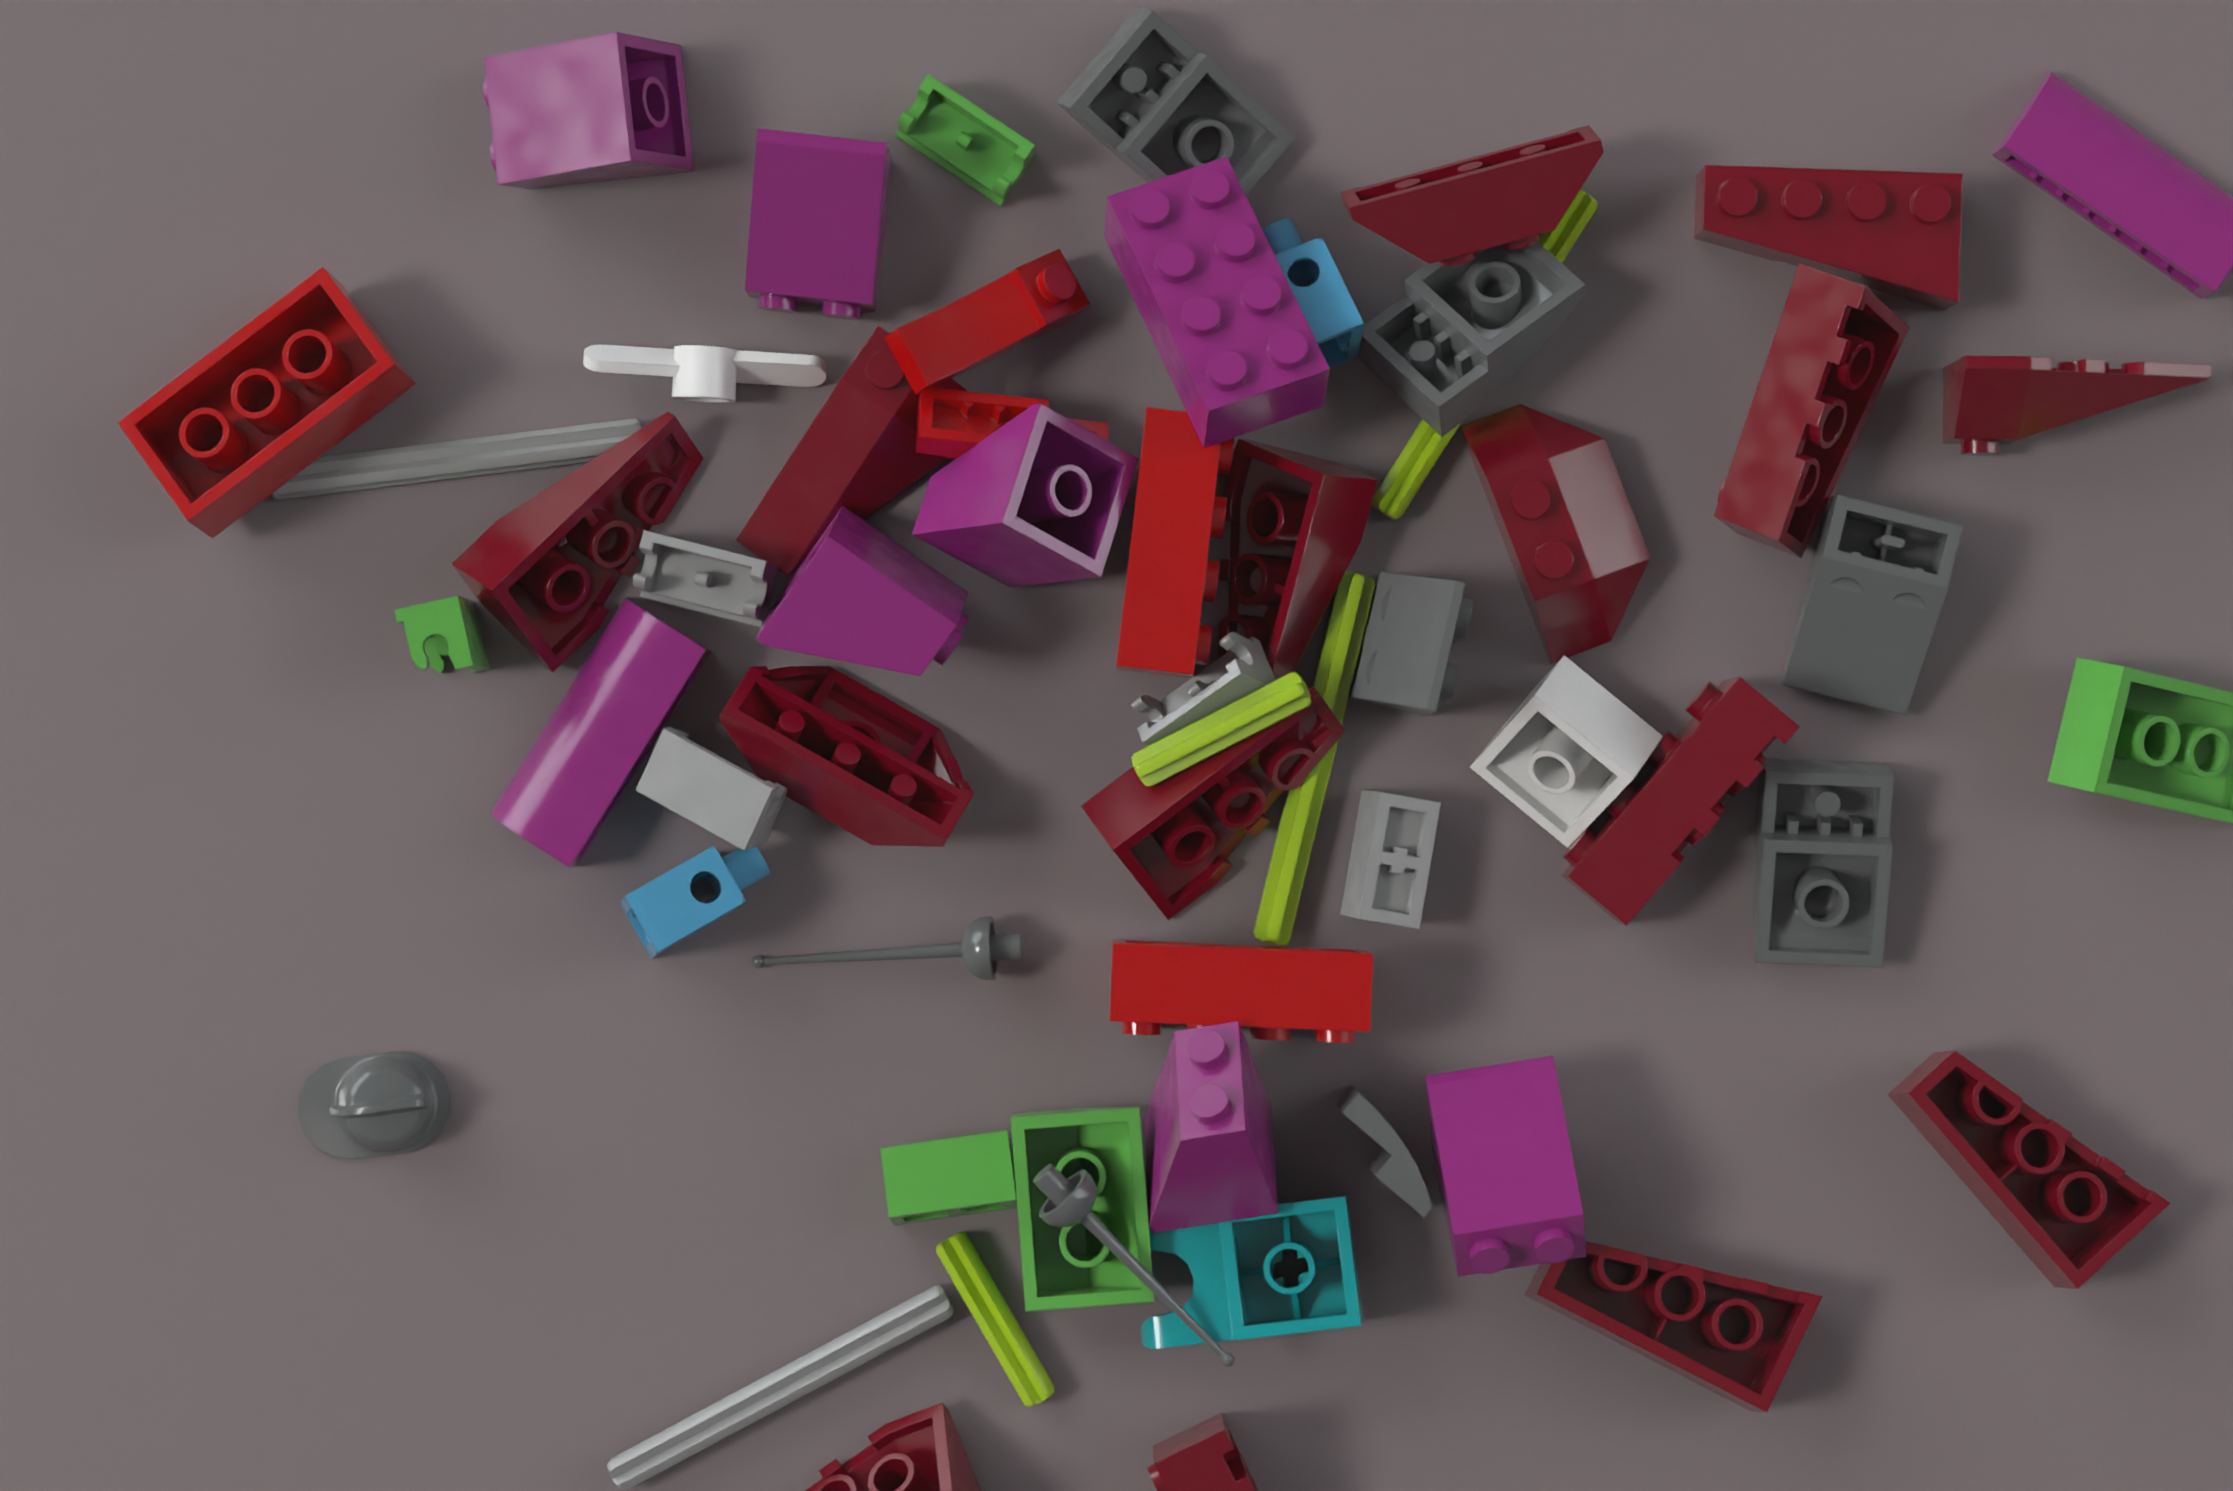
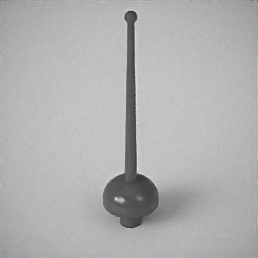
M986 916L977 918L970 923L964 932L962 943L767 958L756 955L752 959V965L755 968H762L764 965L962 957L967 969L975 977L981 980H996L999 960L1023 959L1022 934L996 935L993 917Z
M1048 1164L1035 1176L1033 1183L1048 1197L1039 1212V1217L1044 1222L1058 1228L1069 1227L1081 1222L1221 1358L1224 1366L1229 1367L1234 1364V1356L1231 1353H1226L1094 1216L1091 1209L1096 1200L1097 1190L1093 1178L1086 1170H1080L1066 1179L1052 1164Z

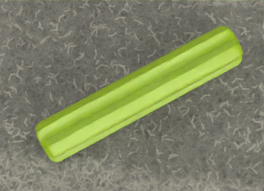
M1290 672L1134 752L1131 757L1134 770L1145 786L1153 787L1309 707L1312 703L1309 689L1297 672Z
M963 1231L957 1232L939 1242L936 1247L938 1257L1023 1404L1029 1408L1051 1397L1054 1393V1385L967 1234Z

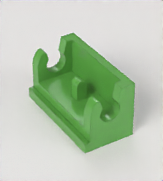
M928 74L918 88V96L908 112L905 111L900 116L897 123L898 131L895 136L1001 207L1036 156L1035 145Z
M454 596L394 610L397 623L404 624L411 657L419 668L427 670L430 663L435 671L444 673L446 661L442 655H449L456 670L467 668L470 669L471 673L490 670L475 601Z
M1007 1130L880 1148L888 1214L893 1225L1017 1208L1015 1170Z

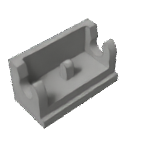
M643 531L639 548L642 553H645V560L641 573H635L633 576V587L641 590L640 597L762 627L767 616L779 566L757 558Z
M1231 632L1219 640L1220 646L1230 651L1159 701L1148 695H1142L1132 702L1131 706L1134 710L1146 714L1152 721L1145 722L1137 728L1142 742L1150 745L1276 680L1260 640L1254 637L1247 639Z
M670 726L663 728L635 791L744 851L767 842L772 832L771 828L786 797L787 788L777 782L774 784L769 780L764 781L689 740L690 735L679 728L677 730Z
M1361 791L1340 915L1420 929L1441 802L1378 791Z

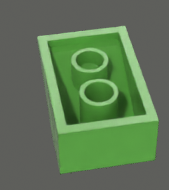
M2077 657L2047 782L2233 824V693L2125 666Z

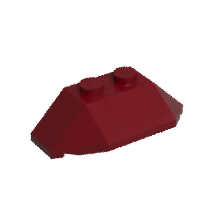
M1587 125L1565 133L1340 193L1343 205L1353 221L1428 264L1439 262L1444 267L1457 266L1474 260L1477 257L1476 251L1501 245L1502 249L1505 250L1528 247L1539 240V234L1554 231L1604 151L1601 139Z
M1522 404L1461 426V432L1550 664L1558 662L1564 655L1569 658L1611 642L1646 569L1650 555L1605 438Z
M751 666L719 716L720 722L758 778L764 781L769 780L774 784L776 782L787 788L786 797L872 846L944 847L974 796L968 781H964L958 762L940 728L831 666H788L769 670L767 666Z

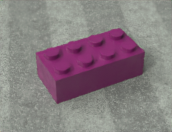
M1227 156L1107 196L1104 227L1105 240L1203 448L1323 407L1330 368Z

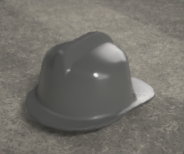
M387 1052L348 1057L322 1065L307 1078L299 1095L298 1118L303 1133L318 1150L334 1158L363 1159L401 1154L426 1146L441 1133L450 1115L451 1094L445 1076L431 1061L415 1053Z

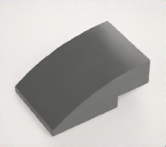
M1141 6L1134 10L1056 102L1147 183L1227 156L1247 196L1295 139L1206 54L1196 51L1154 10Z
M1539 242L1514 250L1502 249L1501 245L1476 251L1477 257L1474 260L1457 266L1444 267L1439 262L1427 263L1404 280L1406 296L1363 326L1359 350L1360 361L1441 437L1467 419L1511 380L1545 345L1585 295L1586 284Z
M1767 758L1763 764L1764 769L1759 773L1757 791L1753 890L1754 962L1883 968L1893 844L1889 835L1894 774L1887 763Z

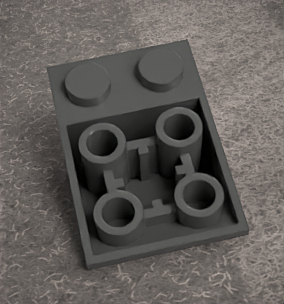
M1842 495L1831 497L1823 512L1781 685L1906 715L1949 587L1963 525Z
M1380 572L1377 575L1376 588L1349 699L1422 716L1436 712L1437 706L1442 703H1450L1459 664L1448 662L1452 643H1455L1456 640L1460 641L1461 638H1465L1473 607V600L1462 598L1465 588L1464 582Z

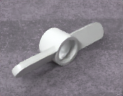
M592 345L584 349L583 365L595 372L673 377L672 399L707 403L735 402L736 383L797 387L818 386L826 380L827 367L826 362L815 355L741 351L732 348L700 345L674 346V349Z

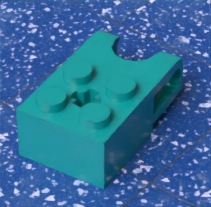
M1349 1195L1278 1204V1213L1156 1233H1152L1149 1227L1151 1252L1175 1253L1188 1264L1194 1281L1192 1295L1183 1308L1215 1342L1356 1327L1364 1324ZM1285 1249L1297 1250V1259L1305 1257L1308 1262V1271L1299 1275V1285H1287L1286 1275L1276 1276L1274 1263L1284 1260ZM1174 1312L1154 1315L1144 1321L1140 1328L1142 1346L1149 1349L1205 1343Z

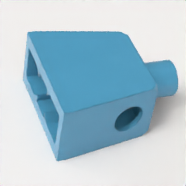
M1291 218L1277 221L1262 229L1329 368L1331 369L1359 357L1364 323L1323 239L1316 238L1303 243L1298 229Z
M712 846L627 894L621 901L620 906L652 959L740 908L746 902L741 891L768 876L770 870L756 846L745 851L738 848L722 858L716 848ZM701 879L709 881L715 890V896L704 903L697 901L690 891V885Z

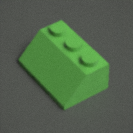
M1140 1107L1067 1108L1012 1113L1011 1131L1025 1312L1155 1302L1154 1293L1081 1222L1065 1228L1053 1227L1044 1222L1039 1217V1212L1048 1197L1033 1183L1035 1176L1048 1164H1052L1066 1179L1080 1170H1086L1093 1178L1097 1190L1096 1200L1091 1212L1152 1275Z

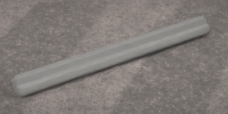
M632 418L323 456L282 485L272 495L275 499L282 500L589 462L643 428L644 425L640 419Z
M941 1286L929 1288L611 1458L607 1464L610 1477L620 1491H627L949 1319L954 1312L950 1299Z

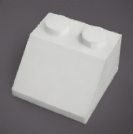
M1564 655L1529 693L1474 760L1470 768L1568 848L1636 777L1663 736Z

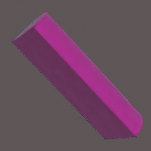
M2050 71L1992 156L2200 299L2215 293L2233 267V196Z
M625 598L490 814L511 831L566 866L577 867L712 651Z

